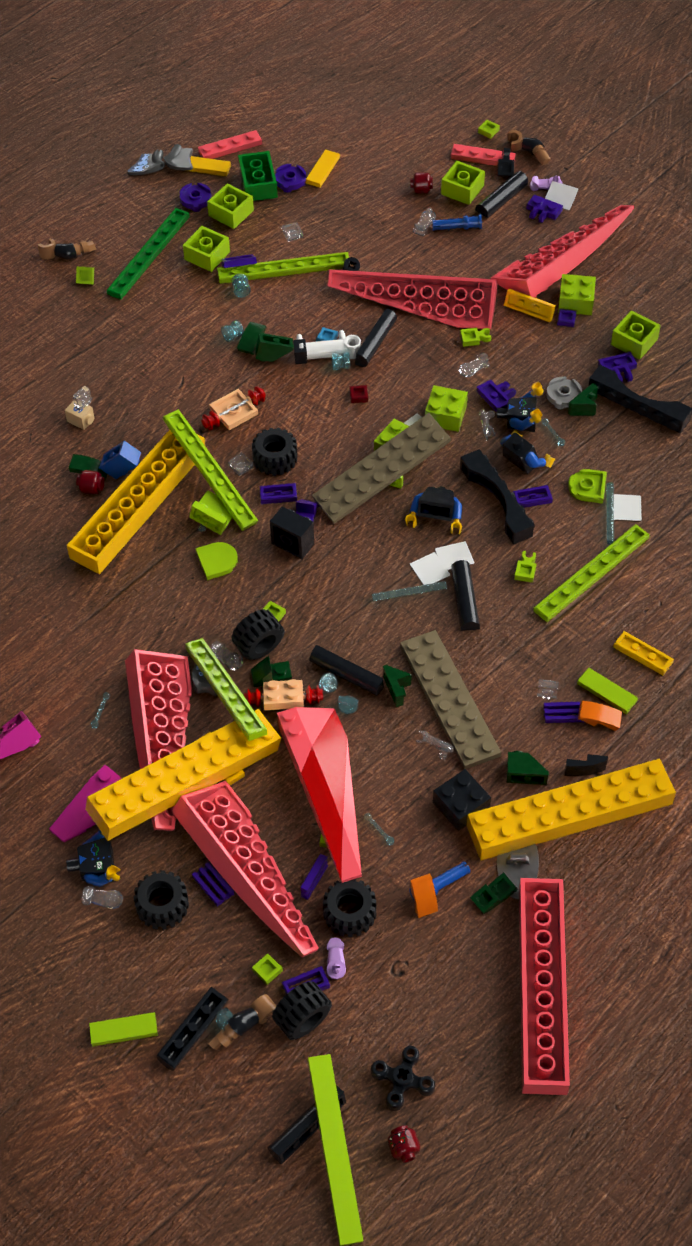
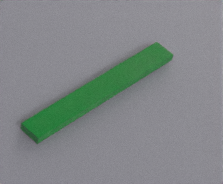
M178 208L171 212L107 289L108 295L122 300L189 219V212Z

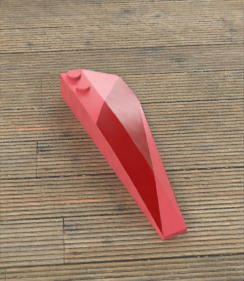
M295 707L278 712L279 730L341 882L344 883L362 877L348 739L334 708Z

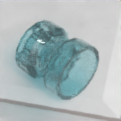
M237 274L232 278L234 294L240 298L248 296L251 292L248 277L245 274Z
M234 320L230 325L221 327V332L225 340L231 342L235 337H241L244 329L238 320Z
M343 352V354L332 353L333 370H339L340 368L350 369L349 352Z

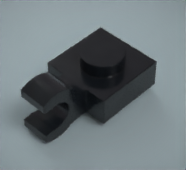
M504 148L502 150V159H498L497 176L511 177L514 174V160H510V148Z

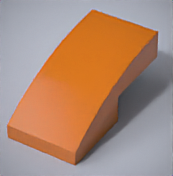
M581 701L578 719L592 726L601 724L616 731L620 728L622 711L595 702Z
M430 873L410 880L411 894L414 898L415 912L418 918L437 912V898Z

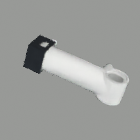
M343 330L339 331V340L306 342L301 334H297L296 340H293L295 364H306L307 360L343 356L349 359H356V353L361 347V339L358 336L348 335L346 337Z

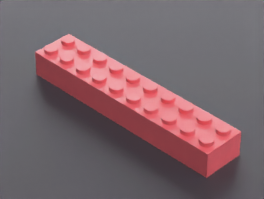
M520 878L519 937L522 1094L568 1095L570 1078L563 879Z

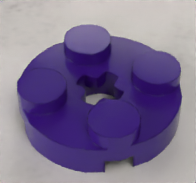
M285 164L277 168L275 174L277 186L283 189L284 192L289 193L306 185V172L301 166L296 165L294 167L291 164Z
M190 183L180 190V203L194 212H199L201 208L208 206L207 201L212 197L210 188L203 183H197V185L193 186Z

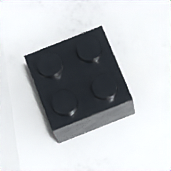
M283 506L270 520L271 544L303 559L314 545L313 521Z
M464 769L433 790V804L460 831L467 826V815L469 813L490 808L491 796Z

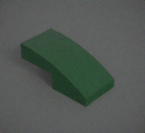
M249 322L237 346L238 351L254 355L259 333H265L266 326Z
M73 454L68 467L70 472L98 471L104 477V481H106L108 475L99 469L100 460Z
M503 872L488 886L485 884L470 898L482 913L485 914L509 898L518 888Z

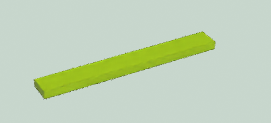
M348 252L260 262L230 268L219 267L217 268L219 283L327 271L329 269H343L344 262L349 258Z
M178 409L163 417L164 422L239 528L243 531L257 524L258 519Z
M635 524L537 604L533 611L546 622L550 621L648 540L650 534Z
M201 638L186 643L185 648L248 741L267 735V728L205 640Z
M331 1055L308 1057L339 1246L361 1243L364 1240Z

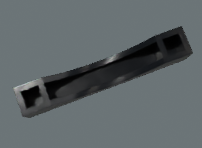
M599 365L589 378L588 386L592 383L598 387L597 394L680 434L691 420V407L679 401H657L640 396L626 387L615 371Z
M480 449L461 456L460 469L468 481L485 487L501 503L506 517L504 532L513 545L533 537V530L535 528L533 520L528 518L524 507L518 504L514 493L508 490L506 482L498 476L496 468L491 466L488 457Z

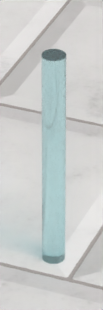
M609 482L606 484L607 544L611 545L614 542V484Z
M446 581L374 593L371 594L372 601L447 589Z

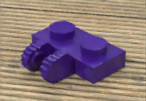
M533 195L527 203V209L531 211L529 218L534 219L537 214H540L538 220L541 223L547 217L556 220L563 210V205Z
M631 352L598 360V366L602 365L615 371L622 382L623 378L620 372H624L628 382L633 380L630 370L637 368V362Z
M489 380L477 386L476 392L496 412L497 408H508V400L516 394L514 388L507 390L510 386L507 381L496 385L492 380Z

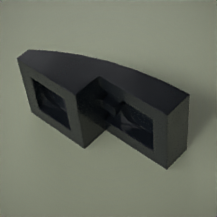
M587 754L586 761L567 759L564 776H587L606 770L608 756Z

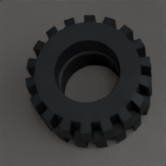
M281 428L264 429L262 433L256 434L252 443V456L255 467L259 468L261 473L265 472L266 475L272 474V476H276V474L283 475L284 472L288 473L291 471L290 468H294L295 463H297V443L291 432L288 433L286 429L281 430Z
M262 609L242 619L234 629L231 638L232 642L246 659L257 660L266 656L278 646L284 637L285 630L269 610Z
M160 870L158 874L154 871L151 876L145 875L144 881L139 880L137 883L138 887L134 889L135 895H133L139 919L142 922L144 921L146 926L152 925L153 929L157 930L158 927H162V930H164L169 925L171 928L174 927L175 922L180 923L182 916H186L187 909L189 908L187 890L184 882H181V878L178 875L174 877V873L170 871L166 874L165 870ZM160 894H167L173 897L168 904L163 906H155L150 903L155 896Z
M356 879L344 883L337 880L334 882V887L330 885L328 892L324 894L323 915L326 925L331 927V931L334 933L338 931L339 936L348 934V937H353V934L360 936L361 931L366 933L369 930V926H372L374 919H376V899L374 891L371 892V887L369 885L364 886V881L362 880L356 882ZM352 901L358 903L361 909L355 913L347 914L340 911L338 907L344 902Z
M314 981L305 982L292 989L280 1000L272 1013V1019L290 1040L298 1039L307 1035L321 1024L328 1015L332 1002Z

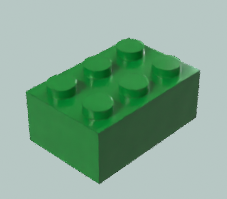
M270 151L238 155L239 172L244 192L252 195L253 201L278 198L277 181Z

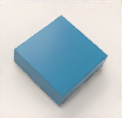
M322 327L316 342L336 340L338 331Z

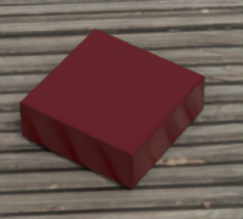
M367 385L349 386L351 403L368 402Z

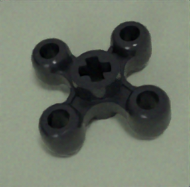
M407 1046L403 1049L402 1064L395 1068L389 1067L382 1060H377L371 1065L370 1072L374 1079H386L393 1084V1090L386 1097V1105L392 1111H398L403 1107V1094L410 1088L418 1090L423 1096H430L435 1091V1081L430 1076L418 1077L412 1071L413 1066L419 1061L420 1055L419 1050L414 1046ZM399 1076L407 1077V1080L403 1081L402 1078L399 1079Z

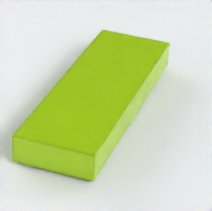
M588 668L577 682L579 686L626 715L638 700V697L591 668Z
M155 1012L89 1023L92 1047L158 1036Z

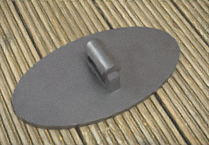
M536 844L497 856L498 876L503 872L518 888L511 897L519 899L520 878H537L539 857Z

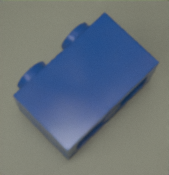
M124 440L103 454L99 469L114 479H118L139 465L141 451Z

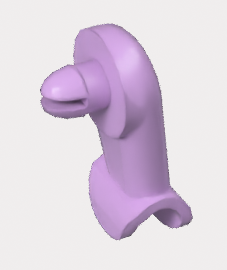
M557 175L550 179H539L537 176L532 177L530 188L532 191H537L538 189L549 190L552 181L561 184L562 181Z
M331 938L327 943V974L330 978L336 980L344 977L346 973L343 954L344 943L339 938Z

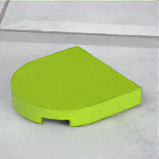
M582 469L580 472L572 474L568 484L571 495L581 501L603 504L607 472Z
M216 542L195 548L207 580L229 574L238 562L235 548L224 542Z

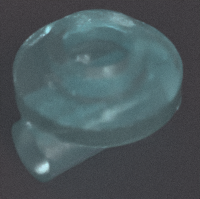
M325 673L320 679L319 689H323L327 693L335 691L337 688L335 675Z
M339 696L340 711L345 714L354 713L358 709L359 700L353 696Z
M228 1008L218 1011L216 1017L218 1027L224 1031L228 1020L233 1016Z

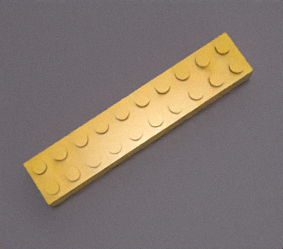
M171 430L163 436L67 544L71 560L100 575L195 464ZM198 435L200 440L205 445V438Z
M257 709L255 713L267 728V735L248 741L240 727L233 721L87 797L85 810L107 841L175 806L182 795L212 786L278 751L281 737L261 711Z
M659 758L469 813L467 815V828L480 861L527 846L540 844L672 805L676 791Z

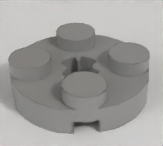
M567 377L552 379L547 387V399L557 409L569 407V402L582 392L581 385L576 380L572 379L571 381L566 379Z

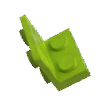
M209 490L199 502L195 501L193 503L189 518L219 535L224 532L233 519L217 495Z

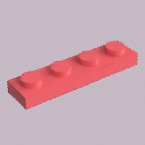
M257 130L199 146L198 152L201 158L214 159L262 145V139Z
M454 144L451 159L497 166L498 159H502V151ZM510 152V160L515 161L516 153Z

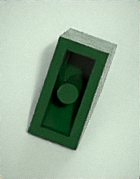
M259 333L255 348V358L263 362H273L293 351V338Z
M522 751L508 752L506 783L547 785L549 771L534 757Z

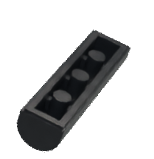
M522 171L514 173L477 204L475 211L489 218L528 185L526 174Z
M388 308L384 310L356 353L355 365L360 367L368 365L397 320V315Z
M459 560L451 565V573L460 630L480 629L470 563L465 560Z
M318 645L312 650L309 661L376 696L383 690L384 683L382 677Z
M210 987L156 1055L159 1062L169 1070L174 1071L228 1003L229 999L213 987Z
M336 1085L341 1108L346 1103L344 1091ZM315 1103L267 1147L271 1155L280 1164H283L319 1129Z

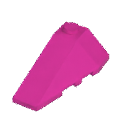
M23 711L19 712L1 727L3 730L0 733V759L23 751L28 747H34L40 741L39 738L42 737Z
M104 765L89 779L49 830L62 842H66L96 825L85 810L87 797L121 780V777Z

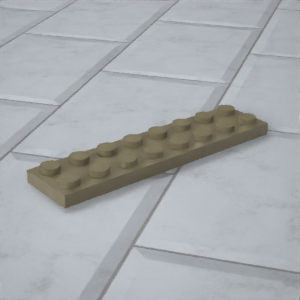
M428 413L318 490L312 497L333 524H335L451 442V438Z
M436 630L400 642V647L463 768L469 769L501 757V751Z

